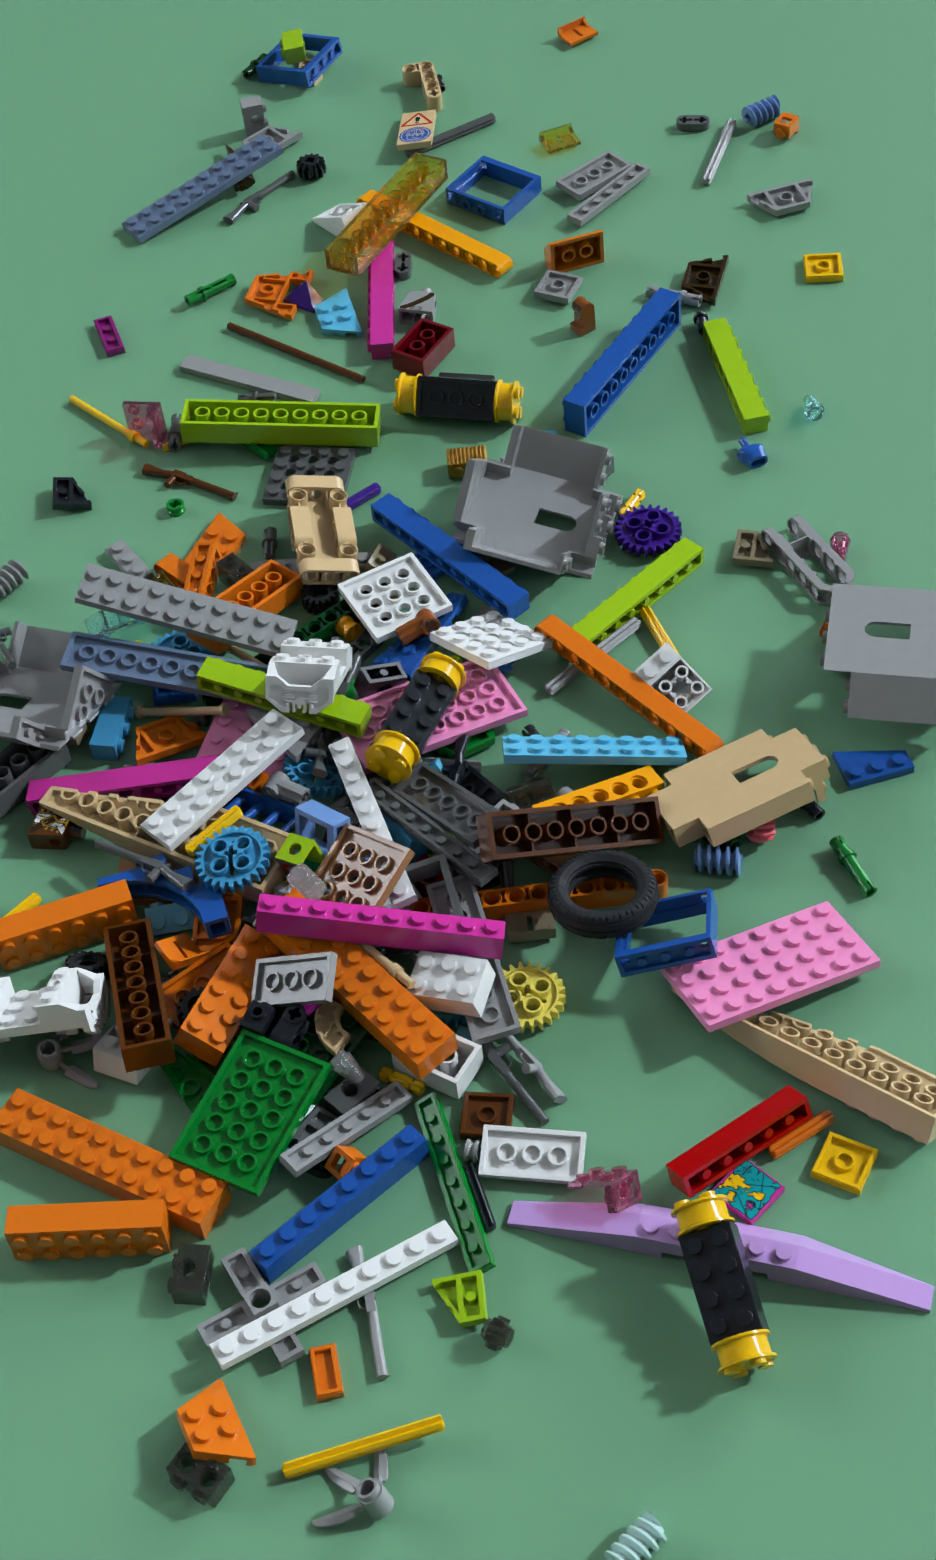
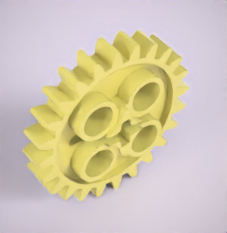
M529 961L527 967H524L522 962H519L518 968L510 964V971L507 972L502 969L521 1026V1033H524L526 1028H529L531 1033H534V1027L536 1026L544 1030V1023L551 1026L552 1018L559 1019V1012H564V1004H566V989L563 986V980L558 979L557 972L551 973L549 966L542 970L541 963L536 967H532L531 961Z

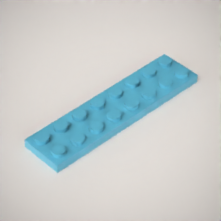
M510 734L502 736L504 763L684 765L687 763L683 740L675 736H668L666 738H656L654 736L634 738L628 735L621 736V738H611L607 735L588 737L586 735H577L576 737H566L564 735L543 737L539 734L531 736Z

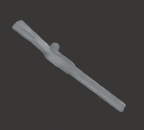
M513 1035L502 1038L505 1042L509 1043L517 1058L524 1064L522 1072L524 1074H534L554 1103H565L568 1098L551 1081L543 1070L542 1064Z
M357 1245L346 1251L345 1254L352 1268L364 1263L362 1245ZM373 1290L364 1295L366 1308L359 1305L358 1299L357 1304L360 1310L367 1311L377 1379L384 1380L391 1375L387 1372L375 1291Z

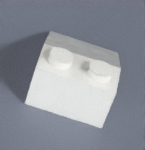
M368 202L338 204L312 218L314 223L336 237L346 238L347 240L356 237L358 232L369 230L370 226L376 223Z

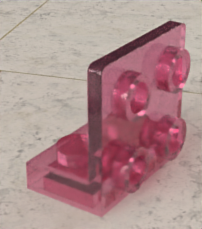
M123 401L122 407L128 429L135 430L140 434H150L154 447L162 448L167 435V428L161 403Z
M616 1166L604 1171V1167L590 1168L589 1173L578 1174L575 1180L568 1183V1189L604 1187V1201L607 1205L608 1213H619L642 1200L638 1170L627 1169V1166Z

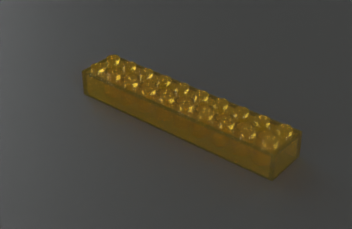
M415 152L324 250L327 269L359 277L448 179L446 159Z

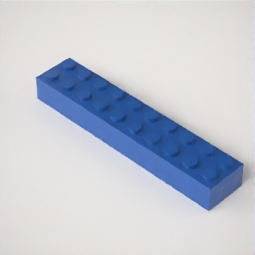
M660 287L651 296L650 300L642 306L639 313L632 318L627 327L623 328L620 335L613 340L608 349L604 350L602 356L594 362L589 371L584 373L583 378L574 385L570 393L565 395L562 405L564 406L563 420L565 421L566 431L586 437L681 325L680 293Z

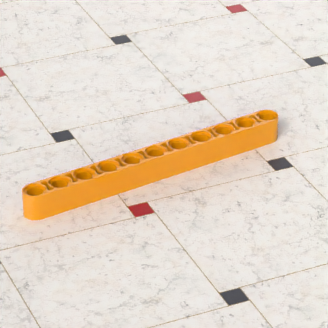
M369 190L356 200V203L368 202L374 218L495 278H500L513 268V261L508 255L379 192Z

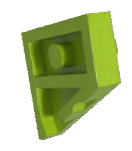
M481 1269L431 1279L433 1287L462 1328L488 1323L484 1274Z

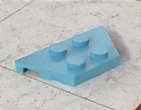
M347 289L341 290L314 306L323 335L346 337V333L356 334L357 338L363 337Z

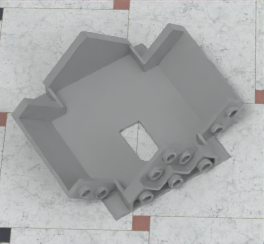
M514 424L504 463L482 458L467 460L453 520H455L454 525H456L453 538L458 543L464 544L463 549L557 575L570 573L591 579L600 555L604 554L608 534H611L613 531L615 516L617 513H620L623 504L622 499L624 495L601 489V485L604 486L607 480L605 470L606 466L611 464L613 456L610 453L611 449ZM539 510L573 519L576 527L571 531H562L534 522Z
M833 583L830 609H826L825 622H829L828 631L823 630L822 644H826V650L821 652L820 666H824V671L851 672V677L846 676L845 690H849V699H844L843 713H847V718L936 725V590ZM871 624L910 626V638L873 637L865 632V628Z
M15 621L8 651L16 663V668L13 670L6 668V663L0 661V696H10L30 701L22 709L0 706V741L59 751L70 739H75L83 731L82 726L86 722H91L99 714L98 709L102 705L106 706L115 697L113 693L122 684L115 683L114 679H108L106 675L84 665L75 664L74 672L61 670L60 663L72 632L27 626L19 621ZM95 634V635H98V636L107 637V636H105V635H103V634Z

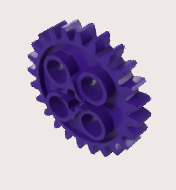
M649 504L648 508H645L643 505L640 506V509L633 507V512L626 510V516L620 515V520H616V526H614L615 540H617L618 546H622L623 551L629 550V555L636 552V557L644 554V557L647 558L649 554H652L655 558L656 553L664 554V550L668 551L673 544L681 540L680 536H682L679 517L674 516L673 511L668 513V508L660 510V505L656 506V508H652L651 504Z

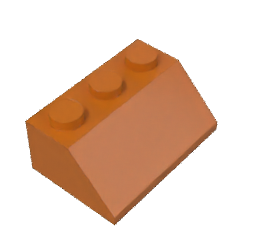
M598 230L549 243L544 247L545 264L548 269L568 272L604 262L603 231Z

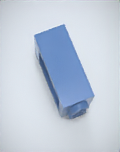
M313 799L295 807L296 834L315 840L325 856L346 823L351 824L350 817ZM315 823L327 828V843L316 838Z

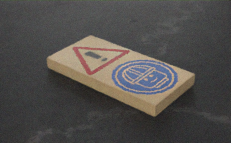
M436 109L402 114L396 145L397 151L432 147L437 116Z

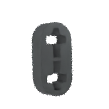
M682 115L676 119V127L682 132H703L709 129L710 119L705 115Z
M400 252L395 256L394 270L395 277L398 280H407L412 275V256L409 252Z

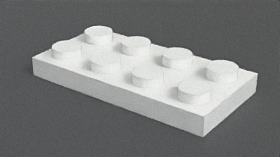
M484 1124L478 1175L483 1178L582 1185L587 1134L586 1132Z

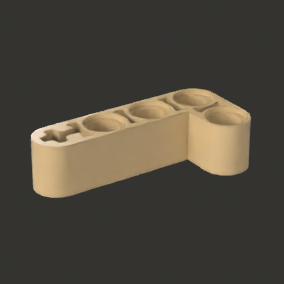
M424 61L404 65L402 67L404 86H421L428 110L436 109V112L443 109L442 93L433 63Z

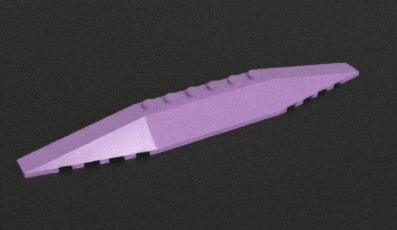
M513 1201L507 1221V1226L660 1258H662L663 1253L684 1257L677 1237L680 1230L676 1218L671 1217L670 1212L673 1209L650 1204ZM735 1222L751 1271L767 1274V1280L930 1313L934 1286L804 1235Z

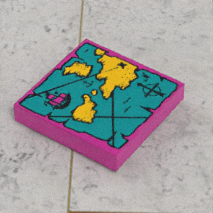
M747 1160L730 1171L712 1190L715 1191V1195H727L729 1199L726 1203L727 1209L747 1224L753 1225L785 1192V1187Z

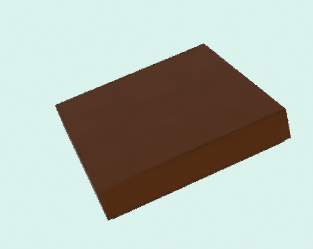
M464 1091L459 1139L482 1141L484 1124L512 1126L515 1094Z

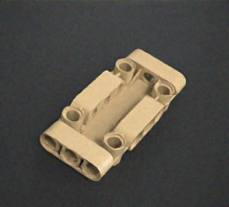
M289 476L285 480L288 500V525L292 549L297 555L296 566L299 568L302 583L309 585H337L360 575L357 561L356 532L351 507H347L348 494L344 491L343 480L338 476Z

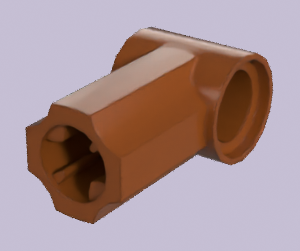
M422 609L416 614L414 619L396 628L395 632L403 646H406L425 634L430 635V632L439 630L440 621L431 610Z

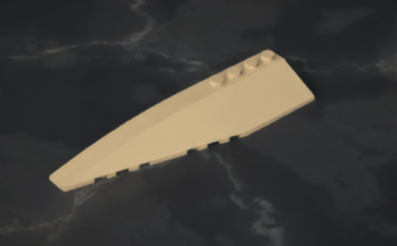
M51 786L39 801L40 806L137 854L149 858L164 854L167 864H171L170 868L175 870L191 866L194 877L198 879L199 876L195 870L196 865L194 862L198 858L196 855L191 857L186 852L184 846L228 811L224 808L218 810L177 848L170 851L144 832L140 826L164 804L163 800L134 796L122 798L118 794L110 793L107 796L99 795L96 791L83 793L79 792L78 789ZM242 816L230 827H241V825L244 828L252 827L254 833L259 831L261 837L265 836L271 849L272 859L269 860L271 866L265 867L267 874H259L261 881L253 880V887L246 884L244 885L243 892L239 887L235 891V893L258 902L260 894L272 895L275 893L273 889L284 882L286 874L276 861L275 856L289 833ZM295 845L291 847L289 854H295L297 849Z
M672 987V991H673L676 995H678V993H677V992L674 990V988ZM773 1010L771 1014L762 1012L720 1028L767 1061L807 1084L844 1102L848 1107L866 1113L871 1119L879 1120L889 1125L893 1130L913 1137L919 1143L928 1145L936 1139L935 1075L880 1048L871 1045L869 1049L858 1046L859 1041L849 1037L847 1041L834 1037V1032L827 1029L813 1030L812 1024Z

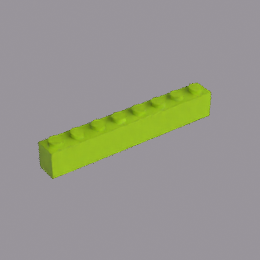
M726 318L704 321L703 339L744 435L768 431V422L771 421L770 412L765 409L764 398H760L759 387L754 384L753 373H749L747 360L744 361L743 351L741 348H738V340L736 336H733L732 326L728 325Z
M686 537L682 538L571 628L594 645L599 644L631 618L639 617L642 607H651L704 563V548Z
M207 656L196 675L199 690L271 711L274 709L282 715L358 738L363 737L372 720L370 704L337 694L334 696V702L317 714H309L308 703L306 713L302 712L303 705L300 709L297 708L296 712H292V703L289 713L281 712L265 698L266 673L246 668L240 664L229 663L220 658Z

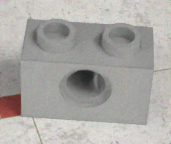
M260 95L239 99L247 137L269 125L267 116L264 117V112H267L265 101L261 102Z

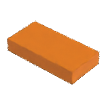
M331 1343L308 1348L317 1402L344 1397L336 1344Z

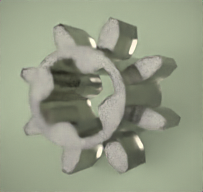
M498 1315L497 1318H488L481 1330V1337L486 1341L485 1347L496 1352L498 1349H502V1347H509L515 1330L509 1325L511 1320L501 1315Z

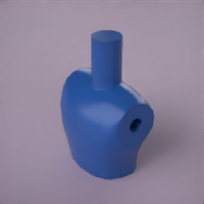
M741 437L738 440L742 447L737 450V458L740 462L746 464L750 469L761 467L767 463L768 458L761 443L750 445L745 437Z

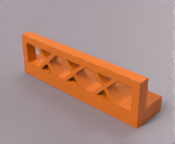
M215 541L195 542L184 585L185 590L213 597L223 558Z

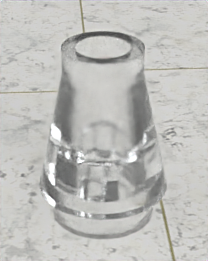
M341 1049L329 1062L333 1067V1071L350 1080L356 1086L367 1075L360 1068L349 1051L346 1052L344 1049Z

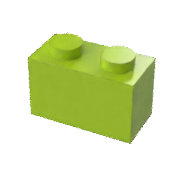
M301 28L282 32V39H279L282 59H286L287 65L307 61Z

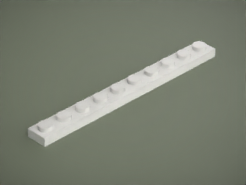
M349 736L328 745L362 829L393 841ZM384 862L381 865V868L385 867L387 862ZM406 870L390 894L395 909H401L418 901Z
M443 1220L209 1344L210 1350L223 1371L459 1245L458 1238L448 1223Z

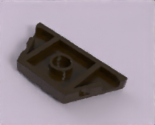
M723 255V259L712 261V258H707L701 261L689 262L682 281L681 290H686L687 293L702 295V301L715 306L729 262V255Z

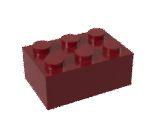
M420 318L391 349L393 369L413 376H417L418 373L422 374V376H429L455 347L454 328Z

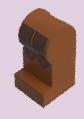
M583 296L577 297L572 303L574 321L570 323V328L582 337L596 329L594 305Z

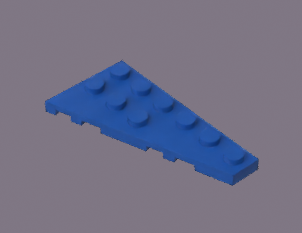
M451 592L446 595L453 605V611L437 617L440 621V627L453 625L452 619L458 617L469 602L466 594ZM426 634L406 646H403L399 639L392 643L382 655L376 657L369 666L399 661L408 677L406 681H411L415 670L421 667L420 664L423 657L433 653L438 644L430 641V635Z

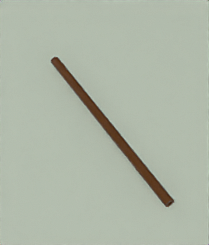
M229 322L227 324V329L360 383L365 381V376L234 323Z

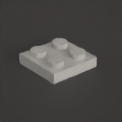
M548 269L535 288L534 297L569 305L583 283L582 276Z

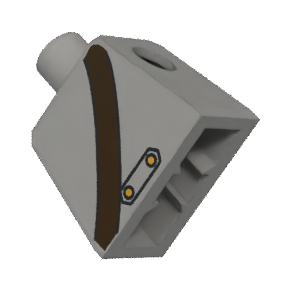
M427 287L423 288L422 291H410L398 307L400 323L415 325L420 318L435 322L437 313L436 294Z

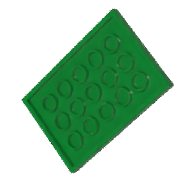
M243 1029L170 1151L169 1159L259 1198L279 1163L280 1154L286 1151L332 1069L331 1064Z

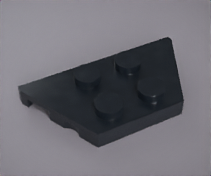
M468 763L464 765L465 771L461 778L460 786L492 806L507 798L503 791Z

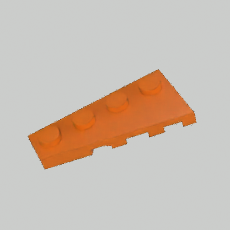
M228 941L163 984L168 1018L173 1019L172 1025L177 1031L181 1027L177 1018L179 998L181 995L184 996L185 991L189 990L191 992L193 987H196L197 990H200V987L205 989L232 946ZM195 1003L190 1006L189 1013L192 1010Z

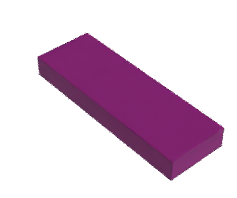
M112 316L93 320L107 357L126 353Z

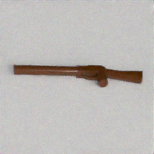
M145 463L142 469L143 475L168 478L164 482L167 488H171L173 484L179 486L193 485L233 501L236 500L238 492L235 493L199 480L176 469L174 471L163 470Z

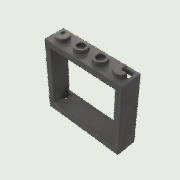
M445 853L407 866L405 870L411 884L443 874L454 912L449 915L464 917L452 871ZM372 882L369 885L368 889H370L375 882ZM372 945L378 951L385 949L380 953L388 959L414 951L412 949Z

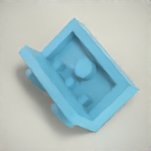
M164 902L151 903L150 908L144 909L146 918H150L153 936L193 930L194 914L174 902L164 905Z

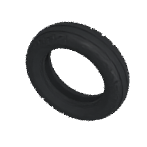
M617 850L588 851L568 859L552 875L547 891L548 905L556 921L566 930L592 939L616 938L637 930L654 913L659 896L657 880L648 865L631 854ZM600 877L623 880L632 885L636 890L634 898L627 904L606 911L582 908L575 904L569 896L572 890L579 884Z

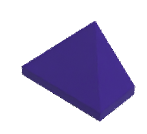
M307 280L295 288L283 300L284 303L296 304L297 308L311 313H315L314 306L324 301Z

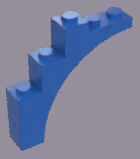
M164 854L150 857L167 864ZM191 866L173 871L195 880ZM142 867L97 879L98 887L126 879L131 897L160 898L188 909L203 924L209 940L232 933L224 895L220 888L214 892L212 886L206 888L204 882L196 884L195 880L194 886L184 892L162 874L151 884L146 880L145 877L148 874L142 871Z

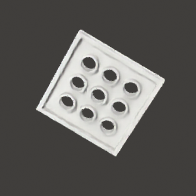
M412 552L337 584L338 591L377 644L397 636L395 629L414 619L416 614L422 609L431 610L436 618L453 611L452 603ZM402 574H404V575H406L407 577L401 578V577H399V576L402 575ZM387 583L389 585L381 586L380 584ZM414 587L418 590L410 591L409 589ZM363 591L370 592L369 594H362ZM396 596V597H399V598H398V599H391L390 597ZM425 601V602H428V603H427V604H420L419 602ZM374 604L381 605L376 608L371 607ZM403 609L410 610L406 613L400 612ZM386 617V618H389L390 620H388V621H382L381 619H383V618Z
M488 611L481 616H473L469 620L458 621L454 625L440 627L439 630L430 632V641L487 670L552 648L553 645L552 639H547L543 633L534 632L529 626L515 622L512 618H505L498 611Z

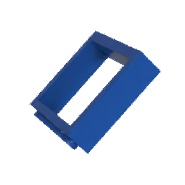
M303 34L305 50L318 51L317 55L303 69L278 66L284 60L281 56L279 42L256 66L259 81L309 88L343 53L339 37Z
M482 156L446 188L447 203L505 225L542 191L541 176ZM484 175L522 189L503 207L465 193Z
M712 888L658 899L654 913L640 927L706 914V933L630 949L632 932L616 937L614 958L621 978L717 958L718 906Z

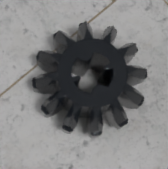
M311 153L310 155L305 154L304 157H299L296 165L299 177L304 180H318V177L322 178L323 174L326 173L325 160L319 154L313 155Z

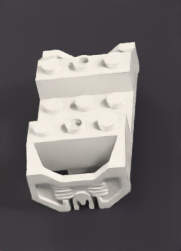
M295 637L287 638L281 644L280 653L273 656L269 661L267 674L265 675V698L281 712L289 713L292 703V712H296L297 708L300 709L303 705L302 712L306 713L308 703L309 714L319 713L334 702V696L346 674L352 669V647L350 644H344L342 640H332L331 643L322 642L321 639L300 641L299 638Z
M62 967L54 971L46 987L35 991L21 990L17 993L14 992L10 977L0 978V1043L11 1041V1037L56 1032V1035H74L79 1033L78 1028H83L85 1033L99 1035L101 1028H103V1022H106V1019L109 1017L110 992L104 973L96 974L79 967ZM93 993L87 1004H80L85 994Z

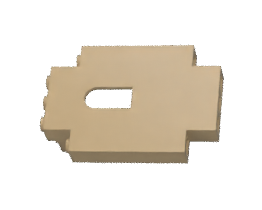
M796 728L774 738L760 729L663 774L667 787L647 797L658 796L662 826L679 848L703 836L707 838L713 847H716L814 801L815 797L818 803L827 800L825 794L827 786L824 780L830 778L828 770L830 762L826 755L820 754L815 744L812 745L806 734H801ZM766 760H776L778 762L772 769L741 783L733 776Z

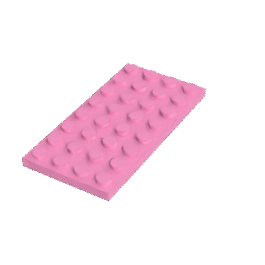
M471 661L460 663L464 667L466 682L458 690V696L451 703L422 754L454 743L457 738L464 734L473 736L528 716V709L498 667L487 670ZM409 682L357 700L370 704L372 720L362 738L339 732L342 738L349 736L365 775L372 773L367 767L365 752L373 744L375 735L380 732Z
M828 901L717 941V958L660 969L659 971L708 1033L877 969L880 967L881 960Z

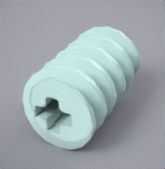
M644 1510L642 1517L634 1520L635 1526L630 1525L626 1530L627 1534H621L619 1542L612 1543L611 1551L607 1550L604 1552L606 1560H641V1556L650 1560L652 1556L648 1549L651 1548L656 1552L660 1550L656 1540L658 1539L663 1543L667 1542L662 1524L653 1514Z

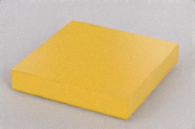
M841 253L803 255L805 283L843 281Z
M829 1131L810 1172V1177L860 1196L876 1161L879 1149Z

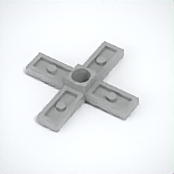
M242 1247L220 1259L242 1301L196 1326L197 1331L210 1352L209 1344L327 1281L316 1262L313 1261L268 1286L246 1249ZM260 1299L270 1300L269 1304L263 1308L253 1307ZM295 1333L269 1346L281 1367L305 1355V1350Z

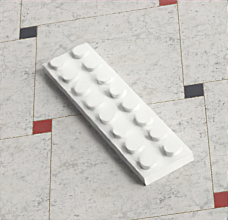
M272 709L140 824L142 830L167 849L173 851L305 734L303 728Z

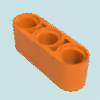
M169 553L153 565L156 574L161 579L174 587L184 589L189 564L176 555Z

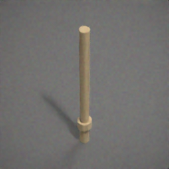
M356 943L392 977L399 980L408 989H412L415 986L416 982L404 972V968L398 963H392L372 945Z

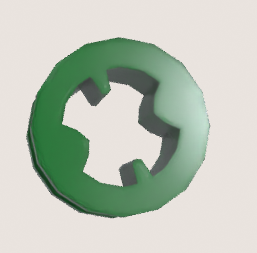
M174 498L166 503L170 516L179 517L185 513L184 501L182 499Z

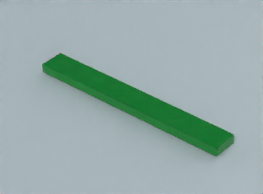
M433 1091L413 1104L423 1135L427 1139L429 1153L468 1272L481 1269L484 1274L496 1267L442 1103L439 1095Z

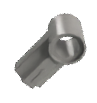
M275 771L261 788L264 795L277 800L282 799L296 806L307 802L310 796V789L290 781L289 777L281 771Z

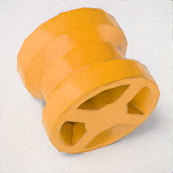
M348 615L343 616L335 627L336 632L342 635L348 642H353L361 635L363 630L362 626L358 622H354V619Z

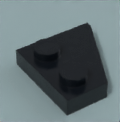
M53 477V510H92V502L85 498L84 491L78 487L73 477Z

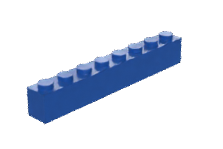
M409 1124L249 1252L259 1273L270 1284L429 1157L427 1139Z

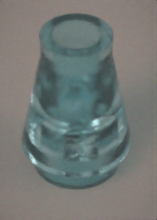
M813 395L805 396V417L811 421L819 420L823 416L824 407Z

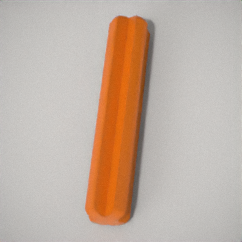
M829 1110L822 1111L768 1146V1153L773 1159L781 1157L833 1124V1114Z

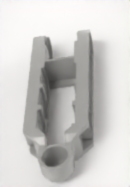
M795 515L787 520L788 529L796 539L791 543L771 527L762 530L760 533L762 542L766 544L768 550L818 604L831 605L833 586L824 584L817 576V572H813L807 566L804 558L812 556L837 584L853 585L855 572L801 515Z

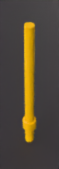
M73 395L69 397L70 403L125 435L132 443H138L144 448L150 445V442L141 437V434L137 431L126 428Z

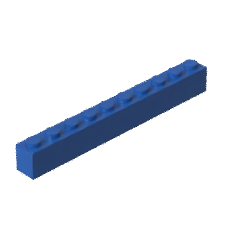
M388 493L370 505L374 522L494 610L498 611L505 618L515 619L530 608L529 594L524 588L516 585L509 577H505L495 567H491L481 557H477L471 551L463 549V546L455 538L448 536L441 528L434 526L427 518L416 513L413 508H409L399 498Z

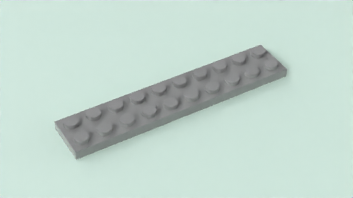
M87 563L75 596V603L272 657L280 653L281 644L284 640L294 636L298 620Z

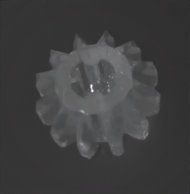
M299 863L296 867L294 866L286 876L288 883L306 899L320 900L327 891V886L321 878L303 863Z

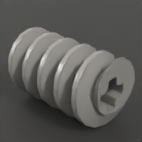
M14 559L9 560L0 569V597L3 599L6 597L5 592L10 594L12 588H18V583H24L23 577L29 579L25 567Z

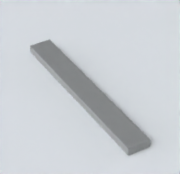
M188 355L179 365L181 372L258 391L259 393L275 392L277 398L289 401L316 402L321 396L320 390L192 355Z

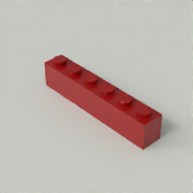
M787 1085L666 1164L672 1185L691 1198L811 1119L813 1116L807 1097L790 1085Z

